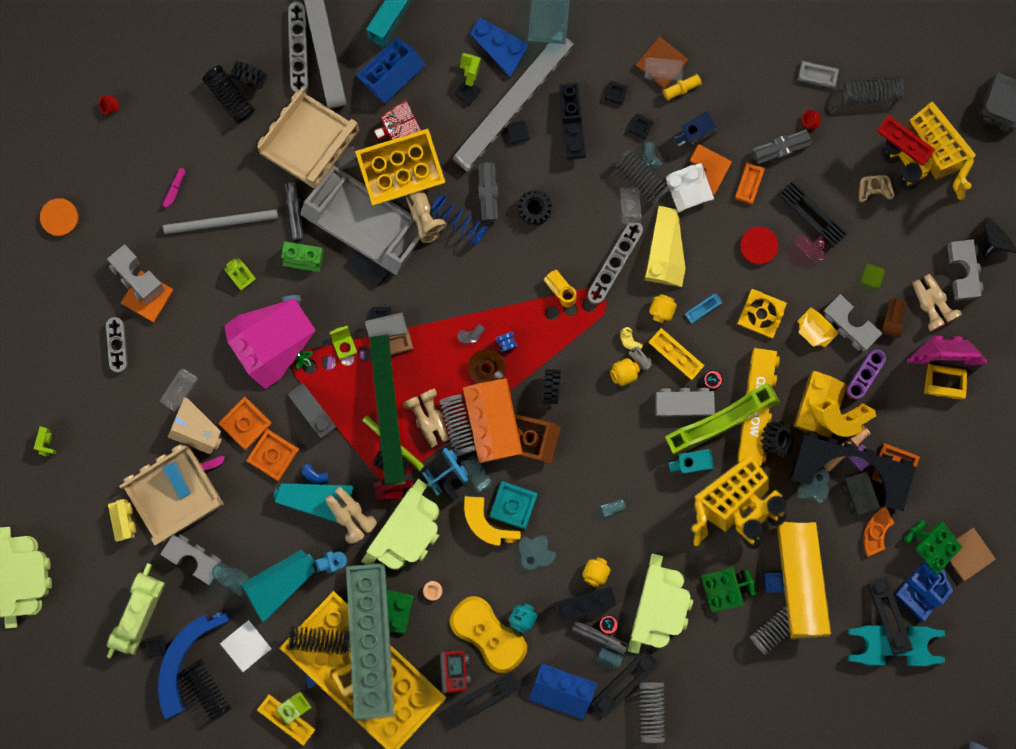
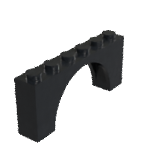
M808 432L807 435L802 434L789 477L791 480L811 485L817 471L828 461L842 456L860 457L868 461L880 476L883 486L882 505L904 511L916 467L911 465L912 461L902 458L900 461L893 460L892 455L882 453V456L874 454V450L863 448V451L857 450L856 445L845 442L843 446L837 444L838 440L828 437L826 440L818 439L819 435Z

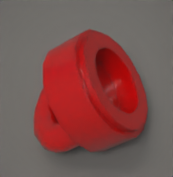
M105 95L99 99V108L103 114H113L119 110V104L114 97Z
M811 109L807 110L802 116V125L808 129L816 130L820 124V114Z

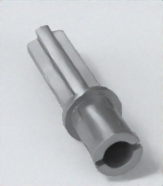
M292 182L284 184L287 195L286 204H288L293 239L300 240L304 237L299 207L301 200L298 198L297 183Z
M578 621L574 623L572 628L573 632L606 646V649H613L623 655L629 644L613 637L612 634L609 636Z

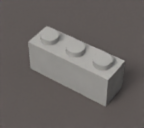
M664 388L660 389V392L655 393L656 417L711 416L715 414L714 391H709V388H698V392H690V388H680L679 392H671V389Z

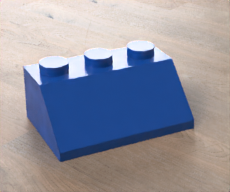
M396 37L356 77L379 100L386 103L413 76L418 74L426 64L413 48Z
M541 663L529 700L584 720L597 683Z

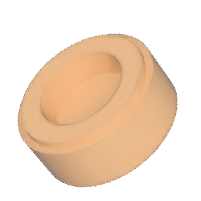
M430 581L425 584L423 594L428 600H437L442 595V587L438 582Z

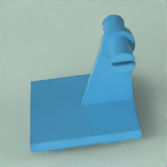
M447 448L443 449L442 455L451 468L437 478L433 477L429 469L426 470V473L425 471L422 473L428 482V487L431 486L436 496L443 492L437 483L438 480L454 471L463 485L468 481L467 471L463 466H458L456 463L458 458L452 450L448 451Z

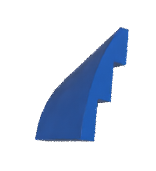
M924 561L904 582L894 597L920 622H924L935 607L944 604L953 592V589L946 578L944 569L936 575Z

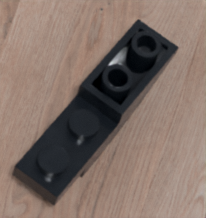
M578 83L560 84L559 91L567 160L586 158Z

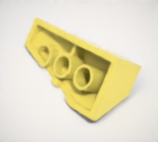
M659 206L644 280L682 287L686 268L678 210Z

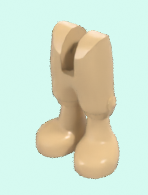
M424 190L407 195L406 199L412 213V218L417 223L421 241L423 243H430L440 237L438 232L447 227L445 221L442 219L434 220L430 216L431 207Z
M927 274L923 278L928 290H925L919 279L912 282L921 303L920 307L929 314L930 323L928 328L932 332L945 325L943 319L938 315L934 304L939 307L946 324L961 317L962 313L960 310H951L945 303L947 301L946 294L942 292L934 278Z
M435 388L419 395L427 409L428 417L424 414L418 397L403 402L404 408L412 410L416 415V426L420 428L431 448L438 445L433 434L435 430H437V434L443 443L449 440L442 419L443 414L436 410L434 406V398L437 395Z
M338 487L334 492L340 502L338 503L331 495L325 501L337 518V522L347 527L348 532L345 539L349 544H353L361 540L364 534L354 524L351 516L358 521L360 528L365 533H369L375 527L376 520L373 516H364L361 513L360 504L355 502L341 487Z

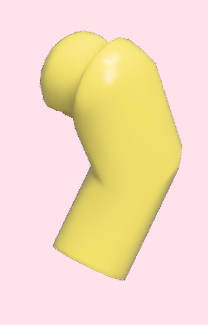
M625 327L621 330L620 338L623 346L630 350L639 346L641 350L643 344L633 340L631 328Z

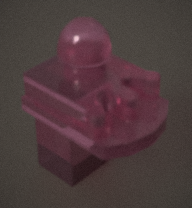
M803 234L795 240V244L810 259L814 256L818 260L825 259V253L821 251L825 245L822 235L813 243Z

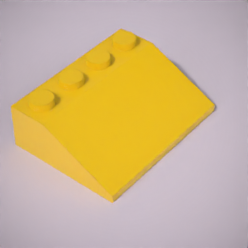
M429 129L355 151L372 206L445 184Z

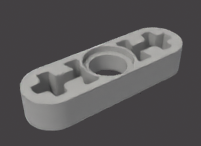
M112 317L106 322L109 367L116 373H122L128 367L125 325L121 319ZM114 321L120 324V327L117 328V334H121V337H111V334L115 335L114 329L110 328L111 325H114ZM120 340L122 342L120 350L112 349L113 341ZM113 353H123V356L119 355V360L123 362L120 369L114 366V363L117 362V357H112Z

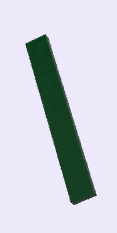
M389 335L373 336L369 338L385 485L404 484L405 476Z

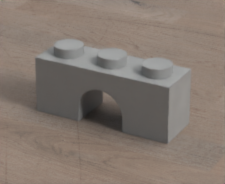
M974 240L950 242L947 245L950 264L959 263L966 269L964 279L952 282L955 301L981 297L983 284L979 282L981 267L976 260V256H978L977 244H974Z
M125 244L107 258L110 264L108 268L115 276L119 274L122 277L120 281L127 289L131 287L134 290L132 294L139 302L143 300L147 305L164 291L162 284L150 271H147L142 276L133 275L134 269L140 263Z
M839 294L822 314L825 315L824 318L831 325L834 324L838 328L837 331L844 338L848 337L852 341L851 344L855 349L864 352L882 333L869 320L861 327L852 326L848 321V314L854 306Z
M181 534L178 536L172 535L160 555L176 565H180L186 556H193L198 563V567L193 575L208 585H212L224 567L221 564L222 560L213 554L211 557L204 553L205 549L197 544L192 546L188 543L189 539Z

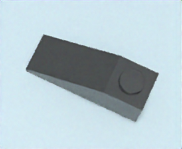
M303 383L287 394L322 440L338 429Z

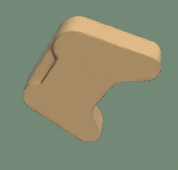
M887 175L863 177L860 180L859 201L865 202L869 195L883 194L889 200L894 198L895 194L890 178Z

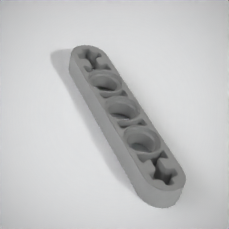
M293 2L288 8L290 85L292 91L296 93L300 91L294 86L298 84L297 76H301V83L305 84L301 88L305 92L308 90L307 31L305 7L300 2ZM295 7H299V10L302 11L299 12V20L303 19V21L296 20L295 13L292 12L295 11ZM296 25L302 26V33L294 34L292 32L293 27ZM295 44L303 45L304 48L301 53L293 51ZM297 62L304 64V69L300 72L295 71L293 68Z
M632 221L626 226L589 289L587 296L592 304H600L604 300L643 232V227L639 222ZM630 227H638L637 231L639 233H635L632 237V240L624 237V235L629 237L631 233V230L629 229ZM621 242H628L630 249L626 252L621 251L619 244ZM612 258L620 260L621 265L618 268H613L610 265ZM603 274H608L611 277L609 284L601 282L600 277ZM596 283H598L600 287L606 288L607 290L604 291L602 289L599 294L601 299L597 298L596 300L592 299L593 295L591 293H595L598 290L599 287L595 286Z

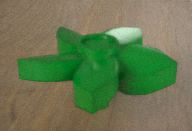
M303 350L299 352L295 358L297 370L301 369L303 364L308 367L312 366L308 359L312 356L313 352L307 351L304 353Z

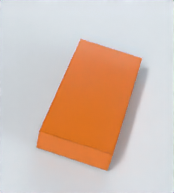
M747 162L734 199L753 205L765 168Z

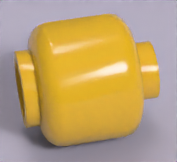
M660 294V296L654 297L649 313L654 316L653 320L664 323V320H672L677 305L673 298Z
M626 358L612 365L610 375L615 384L625 386L638 379L640 369L636 362Z
M599 557L596 560L590 559L582 573L585 579L584 582L597 588L599 585H604L611 571L609 566L606 565L607 561Z

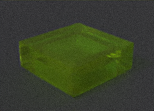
M867 263L861 283L880 288L885 269Z

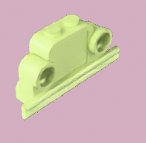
M418 479L413 488H410L368 548L361 562L366 565L374 564L376 559H378L390 569L398 570L405 565L406 560L416 562L418 559L421 561L428 553L425 550L429 544L433 545L439 537L437 534L438 527L433 522L439 515V508L434 502L422 495L428 486L427 484Z
M10 527L0 528V617L5 619V628L17 627L18 615H35L39 613L42 609L41 598L47 596L49 589L52 588L51 577H48L50 559L47 558L44 552L37 551L38 543L35 538L31 536L11 538Z
M653 553L627 650L639 654L641 643L662 648L668 644L669 634L678 635L682 629L686 630L688 618H685L687 610L691 611L693 600L690 599V593L685 589H681L684 583L682 574L676 570L662 568L663 556Z
M147 563L143 574L139 573L135 578L131 588V593L133 594L119 626L114 628L108 640L107 647L110 648L107 655L108 658L113 657L115 650L125 654L135 655L165 586L164 582L148 576L152 564Z

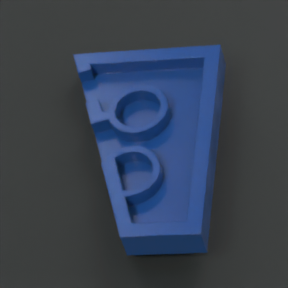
M480 17L470 33L472 38L511 78L529 44Z

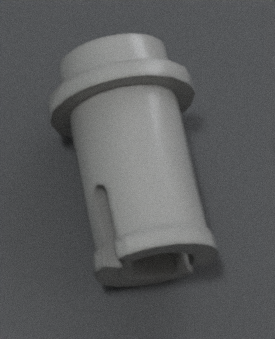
M639 346L632 348L629 352V355L638 364L639 369L645 371L651 367V359L644 355Z

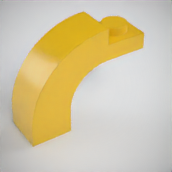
M828 397L811 406L818 423L839 436L848 437L863 432L861 425L876 417L875 410L864 403L843 415L840 413L838 403Z
M465 496L464 510L466 520L471 530L481 540L496 546H500L501 538L505 539L504 542L516 543V539L520 540V531L498 530L487 523L484 517V498Z

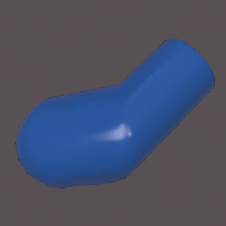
M305 464L303 466L302 475L310 483L329 482L328 473L317 474L313 470L312 465Z

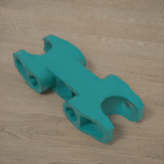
M863 626L848 629L849 635L861 636L866 643L865 650L860 654L848 655V661L867 665H886V655L893 656L883 626ZM907 626V634L913 650L897 654L896 656H907L908 666H929L945 663V657L933 656L927 649L929 640L933 637L945 636V631L929 627Z

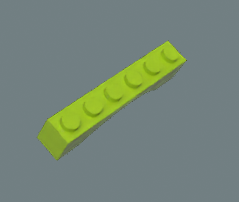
M766 383L750 391L727 408L701 421L682 427L665 436L673 454L679 456V454H684L779 404L780 401L773 387Z

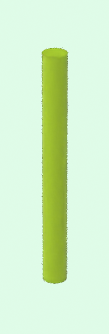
M367 415L362 421L380 436L379 425ZM401 445L402 456L418 471H421L424 465Z

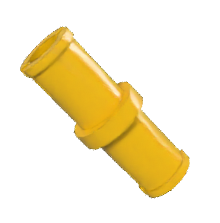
M695 74L683 81L679 80L677 84L663 90L664 97L668 101L680 94L685 95L687 91L702 85L701 79L698 74Z

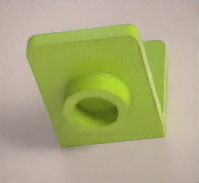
M348 326L340 327L330 332L340 360L357 354ZM343 343H348L351 349L349 352L343 353L340 351V346Z

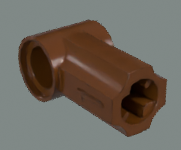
M890 298L886 317H884L880 332L883 335L900 338L907 302Z

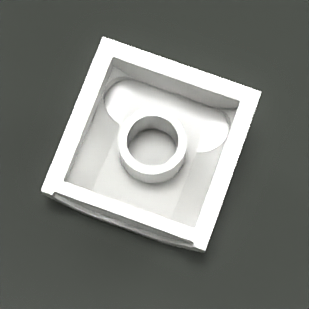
M701 163L691 165L666 176L667 186L670 188L679 213L698 204L714 200Z

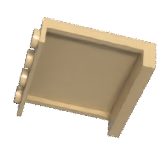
M301 88L299 92L293 95L288 107L283 108L279 119L271 124L266 136L259 140L257 148L262 156L316 189L359 132L358 122L353 119L348 121L306 95L305 90Z
M180 444L172 449L173 453L168 456L164 454L156 459L157 463L152 466L148 464L139 470V474L136 476L132 474L123 480L124 483L120 485V488H124L153 536L151 540L154 545L162 544L170 539L172 535L178 534L224 505L188 445L182 446ZM174 461L177 462L191 492L190 495L181 499L178 497L162 468Z

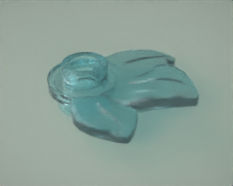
M820 468L812 479L811 485L801 483L798 488V497L809 498L814 496L819 504L824 502L829 494L827 483L830 476L828 471ZM817 474L823 476L822 481L816 479Z
M546 535L538 536L532 541L526 536L521 539L519 550L522 554L521 564L525 569L533 570L538 566H547L555 559L556 553L547 550L548 540ZM530 556L534 558L532 564L527 563V558Z

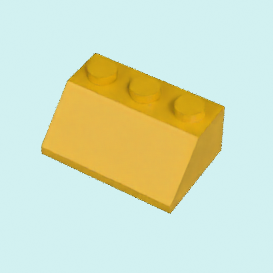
M812 371L793 427L818 434L825 438H831L832 432L818 423L811 406L828 397L837 402L840 409L847 384L834 377Z

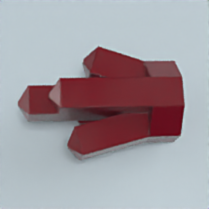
M385 479L374 482L378 503L403 500L405 497L403 492L413 488L414 482L409 479L405 480L404 484L389 486L385 485Z

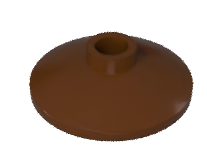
M479 350L471 356L468 362V373L477 384L503 379L506 372L504 359L493 350ZM489 363L491 368H486L484 364Z

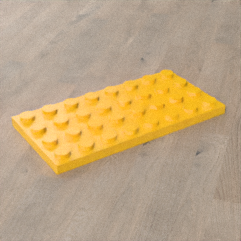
M334 591L299 627L298 644L301 627H303V641L305 628H308L307 643L309 631L312 628L311 646L314 628H316V643L319 628L321 629L320 645L323 629H325V642L327 630H330L329 645L332 630H334V641L336 630H338V644L341 630L343 631L344 640L345 631H349L348 604ZM289 637L280 649L354 718V704L351 703L349 705L332 676V673L351 662L350 638L348 655L344 656V652L343 655L340 654V649L339 654L336 655V647L333 655L331 650L329 654L327 653V647L326 652L323 654V645L321 653L318 652V648L315 653L314 646L312 652L309 651V648L306 652L305 646L303 651H301V648L297 651L296 646L294 651L289 650ZM390 645L395 717L359 720L357 722L385 749H399L446 697ZM352 671L339 678L344 688L352 684Z

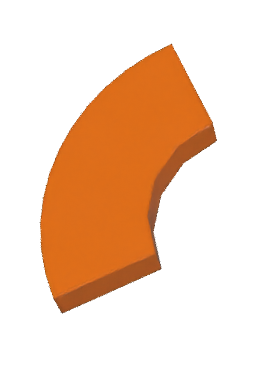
M885 506L879 509L866 525L863 543L867 557L886 549L884 536L888 528L894 524L888 508Z

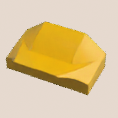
M812 307L797 321L799 323L798 333L813 347L822 345L825 348L838 335L836 329Z

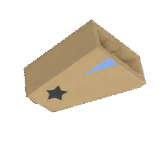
M184 397L168 438L211 455L213 449L217 450L220 445L221 439L218 437L221 431L189 399Z

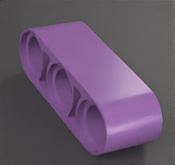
M873 350L865 357L846 387L845 394L850 400H858L864 396L886 361L883 351ZM873 354L879 356V364L872 362L871 357ZM863 370L869 372V380L862 378L861 372ZM852 386L859 388L860 393L858 396H854L851 393Z

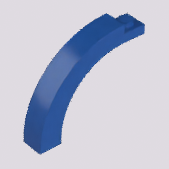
M222 612L211 616V621H209L207 615L199 617L187 625L169 646L164 656L158 679L159 702L165 719L185 711L179 692V674L186 653L194 642L206 632L231 621L228 613L222 614Z

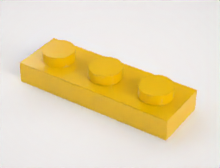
M662 328L648 342L690 380L704 367L698 359Z
M269 694L257 711L304 745L316 729L300 717L287 724L277 710V707L282 705V703Z

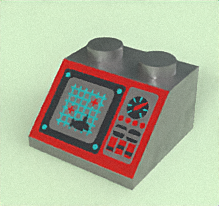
M465 650L441 652L443 693L467 690V686H471L470 674H466V666H469V654L465 655Z

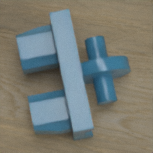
M332 551L325 553L323 558L314 561L316 572L327 570V574L343 568L347 563L345 554L342 552L333 553Z

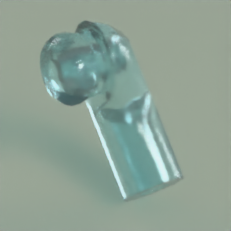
M646 141L643 160L650 168L657 169L661 166V160L657 159L653 154L655 143Z
M478 324L473 331L465 332L462 330L458 332L457 337L461 343H475L486 329Z

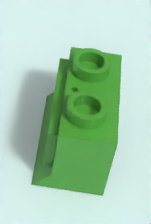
M284 242L281 257L283 259V266L320 272L324 251L320 247Z

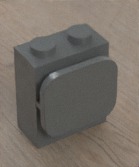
M998 72L992 79L977 118L982 119L981 121L985 124L999 126V129L1002 131L1013 132L1016 129V79Z

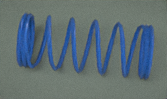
M441 194L431 206L430 215H433L438 209L436 219H441L448 212L445 218L446 223L455 203L442 216L437 218L441 207L447 199L445 195ZM461 209L460 212L446 225H449L456 219L452 229L453 232L459 230L464 225L461 232V238L467 236L473 230L469 239V243H472L473 246H476L486 233L488 226H483V228L478 232L474 240L471 242L472 236L475 230L477 229L480 221H478L468 233L462 236L472 215H470L457 229L454 230L455 225L464 210Z

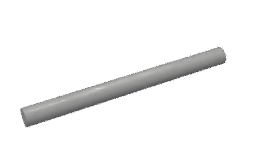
M277 209L166 224L163 225L164 234L272 220L278 219Z

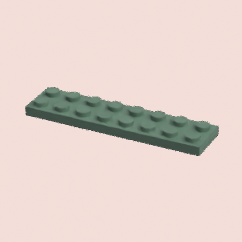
M384 563L347 566L354 719L359 721L395 717L386 567Z

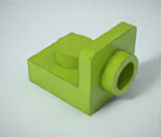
M463 53L460 68L465 69L464 76L467 77L465 85L473 87L479 71L481 58Z
M240 258L228 262L224 269L240 290H243L256 279Z
M40 426L34 449L39 450L38 454L50 457V453L56 454V450L46 448V445H49L51 442V429Z
M299 692L277 707V710L284 721L289 724L309 710L311 706L302 693Z

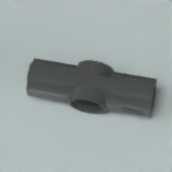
M803 130L789 136L784 135L775 138L770 143L755 147L752 151L754 159L759 165L776 158H785L795 151L811 146L812 143L807 130Z
M495 163L478 164L480 182L478 189L479 201H481L482 222L498 221V186L495 178Z

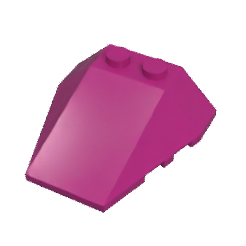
M296 299L238 315L224 325L227 342L248 375L265 389H268L282 379L299 352L303 350L316 332Z
M932 336V339L927 340L907 359V364H927L933 360L964 361V365L987 364V359L969 340H962V337L959 336L951 337V340H943V336Z

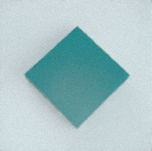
M501 481L489 518L525 530L538 493Z

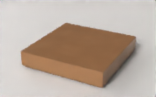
M973 527L956 539L962 548L951 559L950 563L961 579L966 581L996 559Z

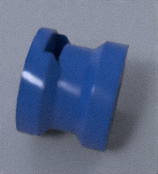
M513 332L495 338L501 347L500 353L518 347V344L514 342Z

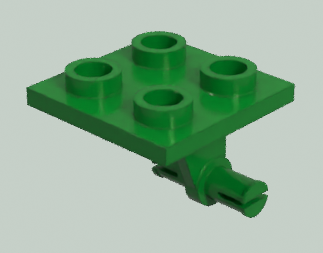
M921 519L915 527L912 526L910 528V532L904 538V541L910 544L915 537L921 538L923 541L915 549L932 571L938 575L959 552L962 546L943 521H940L930 533H926L922 530L927 526V523Z
M733 567L701 576L711 613L744 605L739 587L746 586L749 596L757 595L754 587L755 580L752 579L750 568L741 570L745 582L740 584L737 583Z

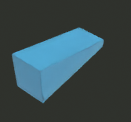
M715 293L685 313V315L692 324L723 302L718 294Z
M176 461L162 467L180 499L191 494Z

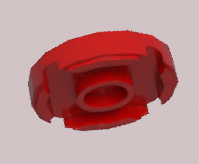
M760 226L746 231L740 242V250L743 257L751 264L758 265L771 261L777 254L779 246L775 234L768 228Z

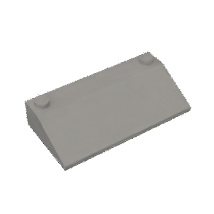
M334 165L317 188L305 200L300 213L307 220L395 275L404 266L421 240L417 223L413 220L411 213L391 201L372 206L366 185Z

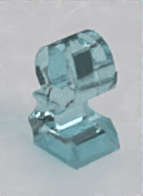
M474 455L461 462V465L468 473L469 479L473 481L478 494L493 485L488 475L486 476L485 470Z
M218 563L212 570L214 579L226 587L229 586L233 592L241 597L244 592L241 584L249 580L247 574L240 569L229 568L224 563Z

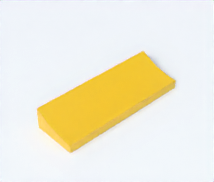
M784 522L781 526H777L790 637L791 639L830 636L816 522Z

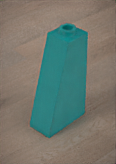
M385 0L366 29L368 39L385 48L412 0Z
M281 484L280 487H276L273 498H276V503L337 522V518L330 510L325 499L331 495L339 503L340 500L334 491L341 487L352 497L354 487L348 485Z
M301 549L241 584L262 622L271 616L315 572L312 566L315 562L309 553L306 555Z

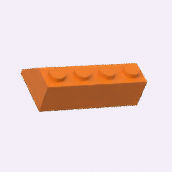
M507 378L464 387L463 391L478 462H492L523 454Z

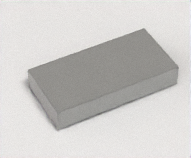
M802 61L798 81L835 89L839 69Z
M403 312L365 321L369 337L380 335L393 336L406 333L408 330Z

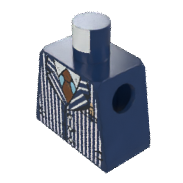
M706 111L682 125L683 132L675 135L674 139L678 146L688 141L692 146L716 134L718 129L709 112ZM696 129L697 133L691 135V130Z

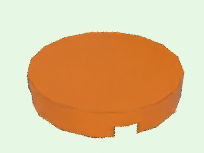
M56 198L50 200L43 206L40 212L42 227L53 236L63 237L69 235L78 225L79 214L77 208L65 199Z

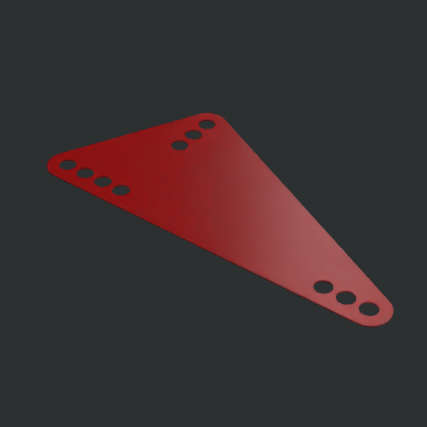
M590 288L576 290L575 304L578 307V311L574 316H568L564 313V306L561 305L560 300L554 295L407 328L413 350L391 355L401 445L422 463L448 442L443 443L437 434V430H435L433 434L438 445L431 448L420 428L416 426V415L412 410L405 409L403 402L418 397L421 408L428 417L427 409L419 395L435 388L437 395L434 398V406L441 413L443 411L441 407L444 405L439 404L440 400L455 395H463L462 399L464 401L446 407L465 403L463 406L448 411L464 407L466 409L447 416L462 412L467 413L448 420L469 416L463 388L477 384L468 373V362L475 352L488 349L501 355L506 365L503 379L507 378L509 391H511L598 321L606 311L605 298L600 304H596L594 311L586 312L582 307V303L588 298L587 295ZM598 290L595 293H591L593 295L592 299H601ZM566 293L563 295V298L565 300H570L573 298V296L569 293ZM553 306L559 310V317L556 320L546 318L545 311L548 307ZM513 332V339L518 344V347L500 353L501 347L495 338ZM369 336L353 340L357 354L354 355V362L348 366L341 363L334 344L305 350L304 353L307 351L313 352L308 360L315 361L317 369L314 373L307 374L304 372L303 366L297 370V362L294 361V375L301 384L303 383L376 477L380 481L385 479L384 470L372 465L381 443L380 436L362 421L368 415L376 423H379L372 359L365 362L359 358V351L362 348H370ZM343 343L340 346V351L343 353L349 352L351 349L348 343ZM325 356H332L336 361L334 368L330 370L324 369L321 364L322 359ZM489 363L484 364L486 368H491ZM442 417L443 422H444L445 427H446V430H447V428H448L449 426H446V423H448V422H445L444 420H445L446 418ZM468 417V418H465V419H461V420L452 422V423H450V424L459 423V422L466 421V420H470V419H469V417ZM469 421V422H466V423H463V424H460V425H457V426H454V427H452V428H456V427L468 425V424H470V421ZM464 428L458 429L453 432L462 431ZM411 463L409 465L406 475L415 469V467Z

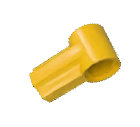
M557 270L550 272L543 281L557 296L562 306L572 307L576 303V290L566 282ZM569 293L573 298L565 300L563 295Z

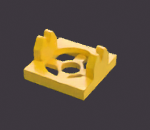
M751 289L737 325L773 339L784 315L787 303ZM756 300H764L762 306L758 308L751 306ZM769 303H772L775 307L776 316L769 313L767 309ZM758 309L766 310L767 317L765 319L757 317L756 312ZM748 312L754 314L756 319L754 325L748 318ZM770 320L774 322L768 327L760 328L763 321Z

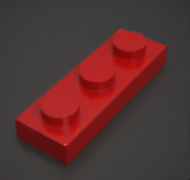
M889 115L876 131L922 166L935 151L933 147Z

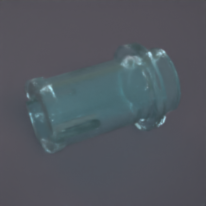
M616 498V501L602 505L601 508L604 516L607 517L620 511L623 513V510H626L623 498Z
M602 647L597 659L612 664L613 668L615 666L619 668L624 657L620 656V653L617 655Z

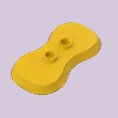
M471 596L462 600L452 611L449 623L454 634L475 645L481 652L486 664L492 670L499 673H507L515 669L523 661L527 653L525 639L517 631L501 624L487 601L480 597Z

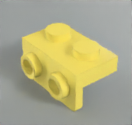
M122 499L108 504L115 541L135 538L136 527L135 523L131 521L132 507L128 500Z

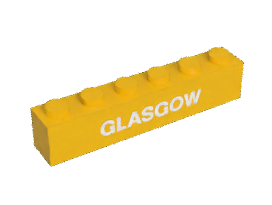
M759 348L752 350L746 394L766 383L773 387L776 386L777 375H774L775 368H778L780 357L777 356V351ZM769 409L742 423L737 463L749 455L754 458L759 466L762 465V462L765 463L766 454L764 449H762L764 443H761V439H763L761 435L765 433L763 429L767 427L766 424L771 422L772 413H769Z

